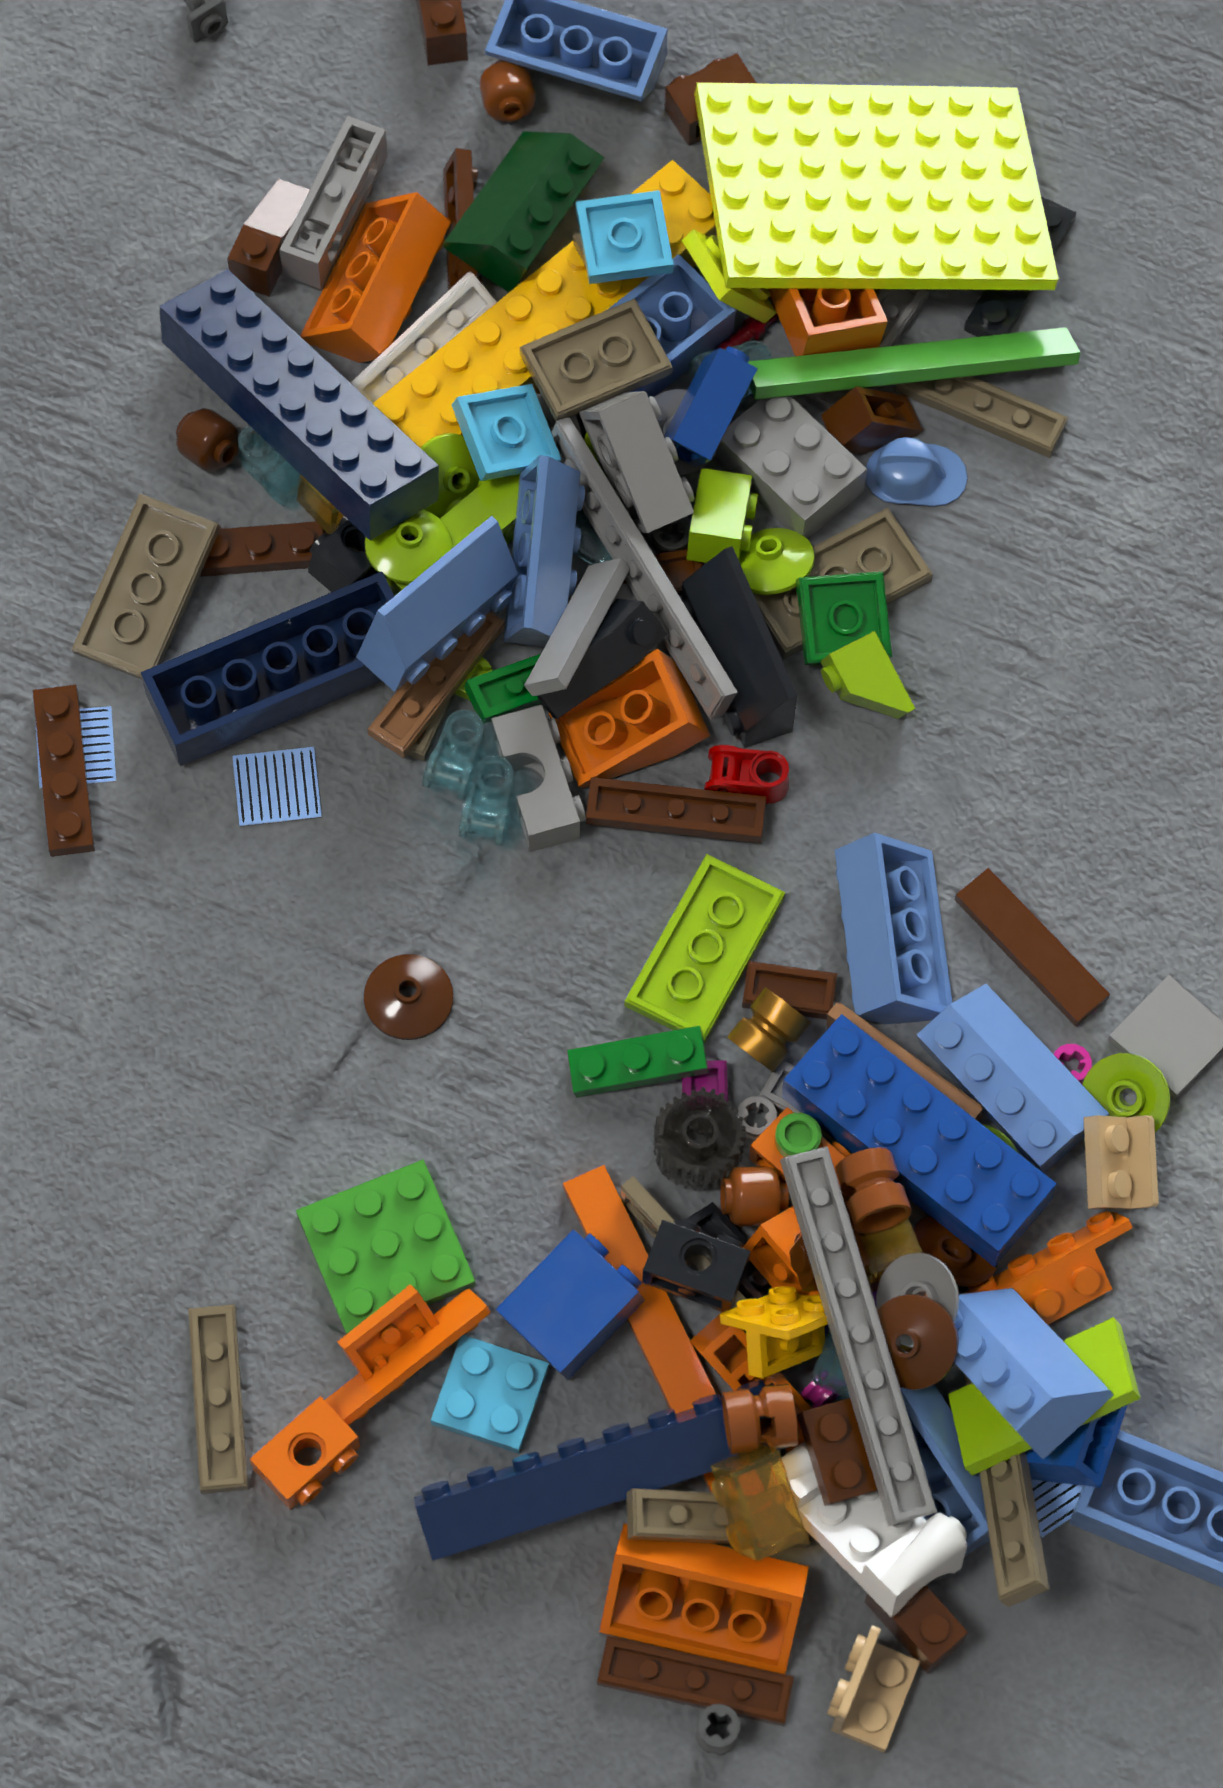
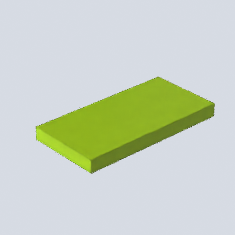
M706 854L627 995L624 1006L671 1030L700 1026L705 1045L745 972L748 961H751L780 908L786 892Z
M1114 1317L1063 1340L1114 1394L1082 1425L1141 1399L1122 1327ZM973 1383L948 1394L964 1468L972 1476L1010 1459L1015 1454L1018 1455L1032 1449Z

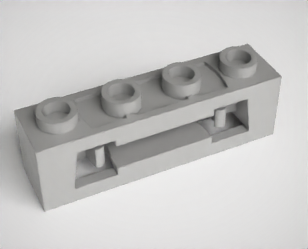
M347 116L280 248L283 276L322 289L388 157L385 129Z

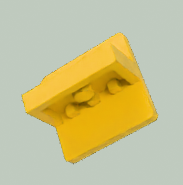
M789 1286L774 1287L768 1291L769 1294L758 1299L738 1301L736 1303L737 1307L720 1313L721 1324L746 1330L748 1374L750 1376L763 1379L826 1353L824 1326L828 1325L820 1295L807 1296L799 1294L794 1287Z

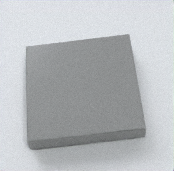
M1168 975L1109 1035L1108 1041L1121 1053L1140 1055L1156 1065L1167 1081L1170 1096L1176 1099L1223 1051V1022Z

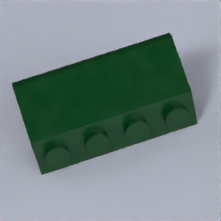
M523 131L446 238L442 247L509 293L524 277L605 157L571 133Z

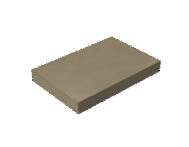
M635 298L520 346V356L555 421L575 416L582 410L624 392H631L672 374L673 369Z

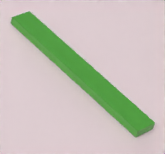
M1067 327L765 359L748 362L758 368L749 387L755 399L848 390L856 386L866 388L1075 365L1079 363L1080 351Z

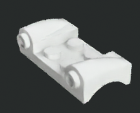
M805 1441L769 1466L765 1489L890 1617L896 1615L912 1596L930 1581L947 1573H956L961 1569L967 1548V1535L963 1525L956 1518L936 1513L928 1520L920 1517L888 1527L878 1490L824 1506Z

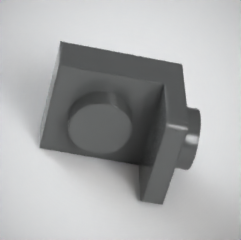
M184 0L191 10L186 19L189 35L195 43L205 37L217 34L228 23L224 0Z

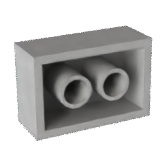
M646 391L624 392L579 412L603 473L641 533H649L694 513L690 503L694 501L692 488L685 477L680 478L674 463L678 461L676 448L669 437L664 438L658 423L662 420V414L656 400L652 396L648 397Z
M791 396L760 399L729 424L715 451V460L727 472L752 475L750 493L758 494L757 501L786 529L794 530L807 539L864 493L867 468Z

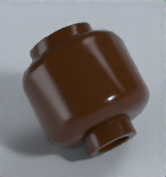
M203 408L188 413L179 422L176 430L178 451L200 469L213 472L222 469L235 460L238 454L239 432L223 416L212 409Z

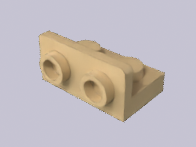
M1096 1115L1083 1117L1088 1209L1131 1210L1157 1207L1159 1199L1153 1116L1114 1117Z

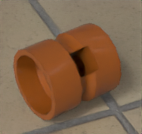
M881 1147L868 1148L847 1156L836 1165L835 1173L842 1195L849 1199L846 1207L856 1232L861 1234L883 1232L900 1225L911 1215L912 1209L904 1187L900 1183L894 1182L899 1176V1172L890 1150Z
M789 1384L762 1387L759 1395H753L749 1389L722 1392L724 1426L730 1454L757 1451L761 1443H766L771 1449L798 1445L796 1412ZM759 1416H766V1417H769V1418H764V1419L760 1422Z

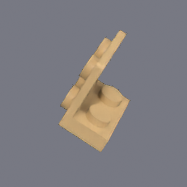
M872 1625L868 1637L858 1634L844 1669L853 1673L850 1682L840 1678L827 1714L835 1717L831 1731L885 1753L920 1661L876 1643L881 1628Z

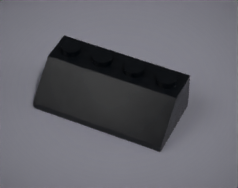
M733 546L726 548L682 582L681 600L738 692L725 712L724 717L730 734L732 736L738 735L743 747L747 748L793 732L797 694Z

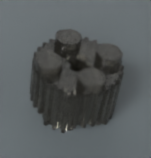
M702 1087L701 1091L696 1092L692 1090L689 1096L685 1092L682 1093L681 1099L675 1096L672 1104L667 1102L665 1108H660V1113L656 1117V1124L654 1126L653 1153L656 1155V1165L661 1174L666 1176L668 1180L674 1178L675 1185L683 1183L684 1189L692 1186L693 1191H697L698 1187H702L704 1191L707 1189L716 1190L720 1188L722 1178H727L731 1170L739 1167V1163L742 1162L746 1128L743 1126V1118L738 1117L739 1110L737 1108L732 1109V1102H727L724 1099V1093L716 1095L715 1089L706 1092V1088ZM698 1135L706 1137V1143L697 1144L693 1141L696 1140Z

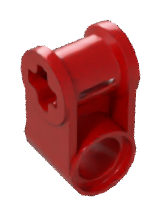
M716 745L709 749L708 759L711 761L709 781L704 784V790L766 796L765 804L777 803L787 795L789 789V765L786 758L779 752L743 749L731 745ZM725 769H727L726 777H724ZM772 772L780 778L774 782H765L759 777L764 773Z

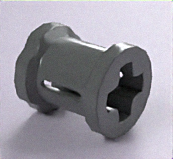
M713 1704L706 1707L700 1713L697 1721L696 1739L699 1746L705 1752L723 1755L736 1745V1739L740 1732V1720L737 1713L731 1707L724 1704ZM714 1720L717 1725L725 1722L728 1724L725 1739L722 1740L718 1734L711 1737L707 1735L710 1727L709 1721Z

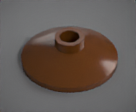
M416 954L397 955L382 962L370 974L364 989L365 1010L371 1022L384 1034L401 1040L420 1039L437 1031L450 1015L453 1006L452 984L444 969L433 960ZM410 985L416 989V993L411 997H404L400 994L401 988Z
M931 1216L920 1219L911 1231L910 1244L913 1252L928 1254L943 1262L952 1273L956 1285L968 1287L982 1285L988 1282L996 1271L997 1265L993 1267Z
M908 1294L890 1299L877 1310L900 1388L912 1390L926 1388L938 1383L949 1373L957 1357L959 1341L954 1321L944 1307L931 1298L917 1294ZM904 1334L910 1336L913 1340L914 1345L910 1352H906L901 1347L900 1340Z

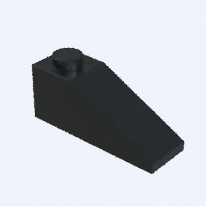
M617 598L606 613L567 689L538 695L537 697L553 718H560L638 664L667 635L666 631L644 601Z

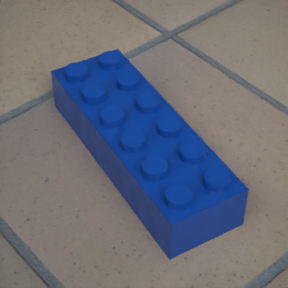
M843 1014L836 1019L783 1079L782 1098L798 1111L813 1117L823 1131L852 1154L868 1148L881 1147L890 1150L899 1172V1176L894 1182L900 1183L904 1187L907 1198L993 1267L1000 1262L1052 1201L1057 1185L1056 1182Z

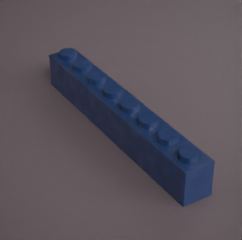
M758 1380L738 1387L737 1390L749 1389L753 1395H759L762 1387L774 1386V1383L765 1385L764 1380ZM710 1395L694 1401L692 1409L675 1414L674 1409L653 1413L647 1417L648 1423L630 1428L629 1423L609 1427L602 1431V1438L586 1443L584 1438L565 1441L557 1446L558 1452L542 1457H540L539 1452L521 1455L513 1459V1466L495 1471L493 1466L474 1470L466 1475L468 1480L451 1486H449L448 1481L430 1484L421 1489L422 1495L414 1497L415 1508L432 1561L627 1499L626 1492L631 1489L656 1490L787 1447L771 1449L766 1443H761L757 1451L730 1454L725 1433L722 1399H720L719 1395ZM759 1416L760 1422H761L764 1418H769V1417Z

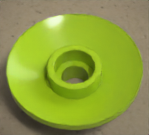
M456 433L440 434L427 441L421 447L439 465L438 501L424 509L438 518L445 515L448 506L460 496L466 497L475 490L480 481L465 439L462 435ZM457 473L456 480L452 484V478Z
M424 509L371 541L365 537V552L372 567L378 573L382 571L385 578L402 584H410L452 549L451 537L444 523L437 516ZM411 535L416 537V539L408 541L402 536Z
M768 528L752 533L749 552L741 550L739 562L752 593L772 595L791 590L796 587V579L808 577L814 567L815 555L811 543L805 536L786 528Z
M1117 1053L1101 1059L1088 1071L1082 1085L1104 1107L1109 1116H1153L1155 1133L1164 1124L1170 1108V1091L1162 1072L1151 1061L1132 1053ZM1126 1088L1135 1091L1137 1099L1134 1104H1129L1124 1100L1123 1093Z

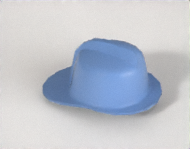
M910 437L895 439L879 448L869 458L866 465V483L873 495L884 502L895 504L947 505L957 500L962 494L968 478L964 463L953 451L943 446L926 444Z

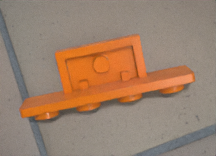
M1104 1211L1095 1214L1086 1221L1087 1226L1074 1233H1063L1053 1237L1047 1242V1248L1034 1255L1025 1254L1013 1259L1008 1263V1269L992 1276L988 1282L982 1285L968 1287V1291L962 1294L1013 1288L1041 1319L1049 1325L1112 1290L1095 1249L1133 1228L1128 1218L1116 1212Z
M410 1284L337 1341L358 1374L325 1399V1401L347 1425H350L355 1420L365 1416L371 1407L390 1392L399 1389L409 1377L428 1362L437 1359L465 1333L474 1330L480 1321L490 1314V1309L468 1288L433 1314L419 1292Z

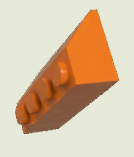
M418 192L365 203L300 337L309 345L358 363L375 360L395 341L402 322L411 313V304L418 289L428 278V269L435 254L442 248L445 241L444 236L451 222Z
M624 1523L614 1556L599 1632L785 1675L809 1566L711 1543L628 1539V1525Z

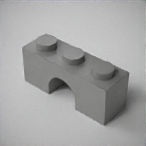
M542 705L491 718L492 737L504 774L528 770L537 774L543 781L536 790L516 796L517 815L529 852L579 839L580 822L586 821V816L580 796L572 797L568 783L573 782L569 761L566 756L559 758L555 744L561 743L555 719L546 718Z

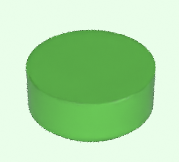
M792 1113L780 1120L775 1132V1145L782 1156L787 1157L819 1149L821 1129L813 1117L805 1113Z

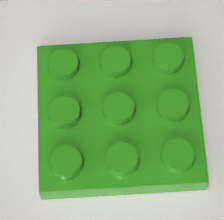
M424 1159L296 1210L297 1217L345 1334L349 1333L410 1284L419 1292L427 1305L476 1286L473 1274Z

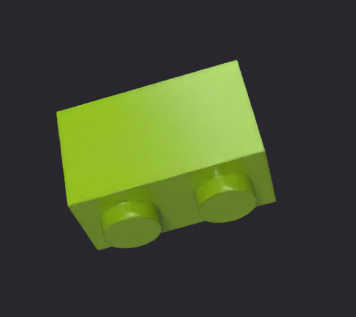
M701 468L694 513L689 531L687 560L707 563L722 550L732 546L738 560L741 550L749 552L753 526L745 525L746 518L755 519L758 494L750 493L752 475Z

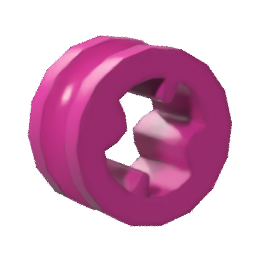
M1068 1043L1060 1046L1053 1055L1059 1061L1063 1059L1069 1062L1072 1058H1076L1079 1061L1077 1069L1083 1071L1078 1073L1072 1070L1070 1073L1083 1084L1088 1071L1092 1068V1060L1089 1053L1084 1047L1077 1044Z
M831 1368L819 1374L800 1394L804 1400L809 1399L813 1402L812 1409L832 1403L847 1387L843 1381L837 1382L834 1379L835 1372Z

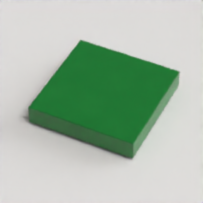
M883 571L799 577L796 579L805 666L821 664L820 661L830 653L874 631L889 659L892 657Z

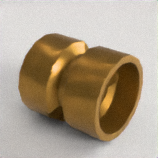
M765 987L750 1006L754 1016L751 1019L742 1018L727 1038L771 1072H774L788 1053L785 1046L786 1042H797L812 1022Z

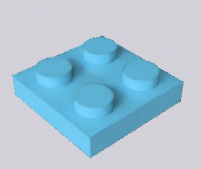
M660 190L576 202V215L589 284L673 273L674 264Z
M532 384L459 396L451 404L480 481L520 474L540 455L549 456L559 462L562 460Z
M466 1335L461 1336L432 1414L431 1425L519 1454L549 1369V1363Z

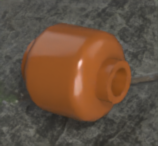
M501 60L492 64L481 75L479 88L483 106L487 114L493 119L502 122H514L528 115L535 106L536 94L528 68Z
M735 1167L731 1170L728 1178H722L721 1212L723 1215H729L734 1225L760 1226L777 1216L780 1210H787L789 1190L787 1183L780 1182L776 1170L771 1167Z

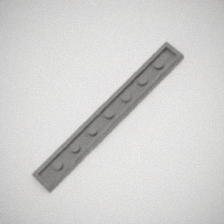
M570 417L557 420L551 433L562 459L560 462L580 471L579 485L585 487L582 510L612 559L622 557L630 569L625 578L636 599L644 601L666 631L667 635L662 641L707 716L711 720L723 716L738 693Z
M828 1146L784 1157L780 1160L888 1527L936 1513L937 1510Z

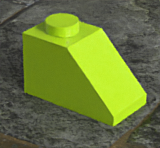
M875 631L830 653L820 661L824 667L821 669L824 683L832 693L837 692L840 700L896 719L907 715L915 709Z

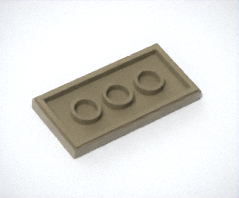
M140 493L72 646V652L141 680L140 672L162 664L220 531V525Z
M887 507L813 546L815 563L808 576L883 571L886 603L889 604L932 581L933 573ZM795 587L786 592L772 595L753 593L772 639L784 658L802 650L797 588Z

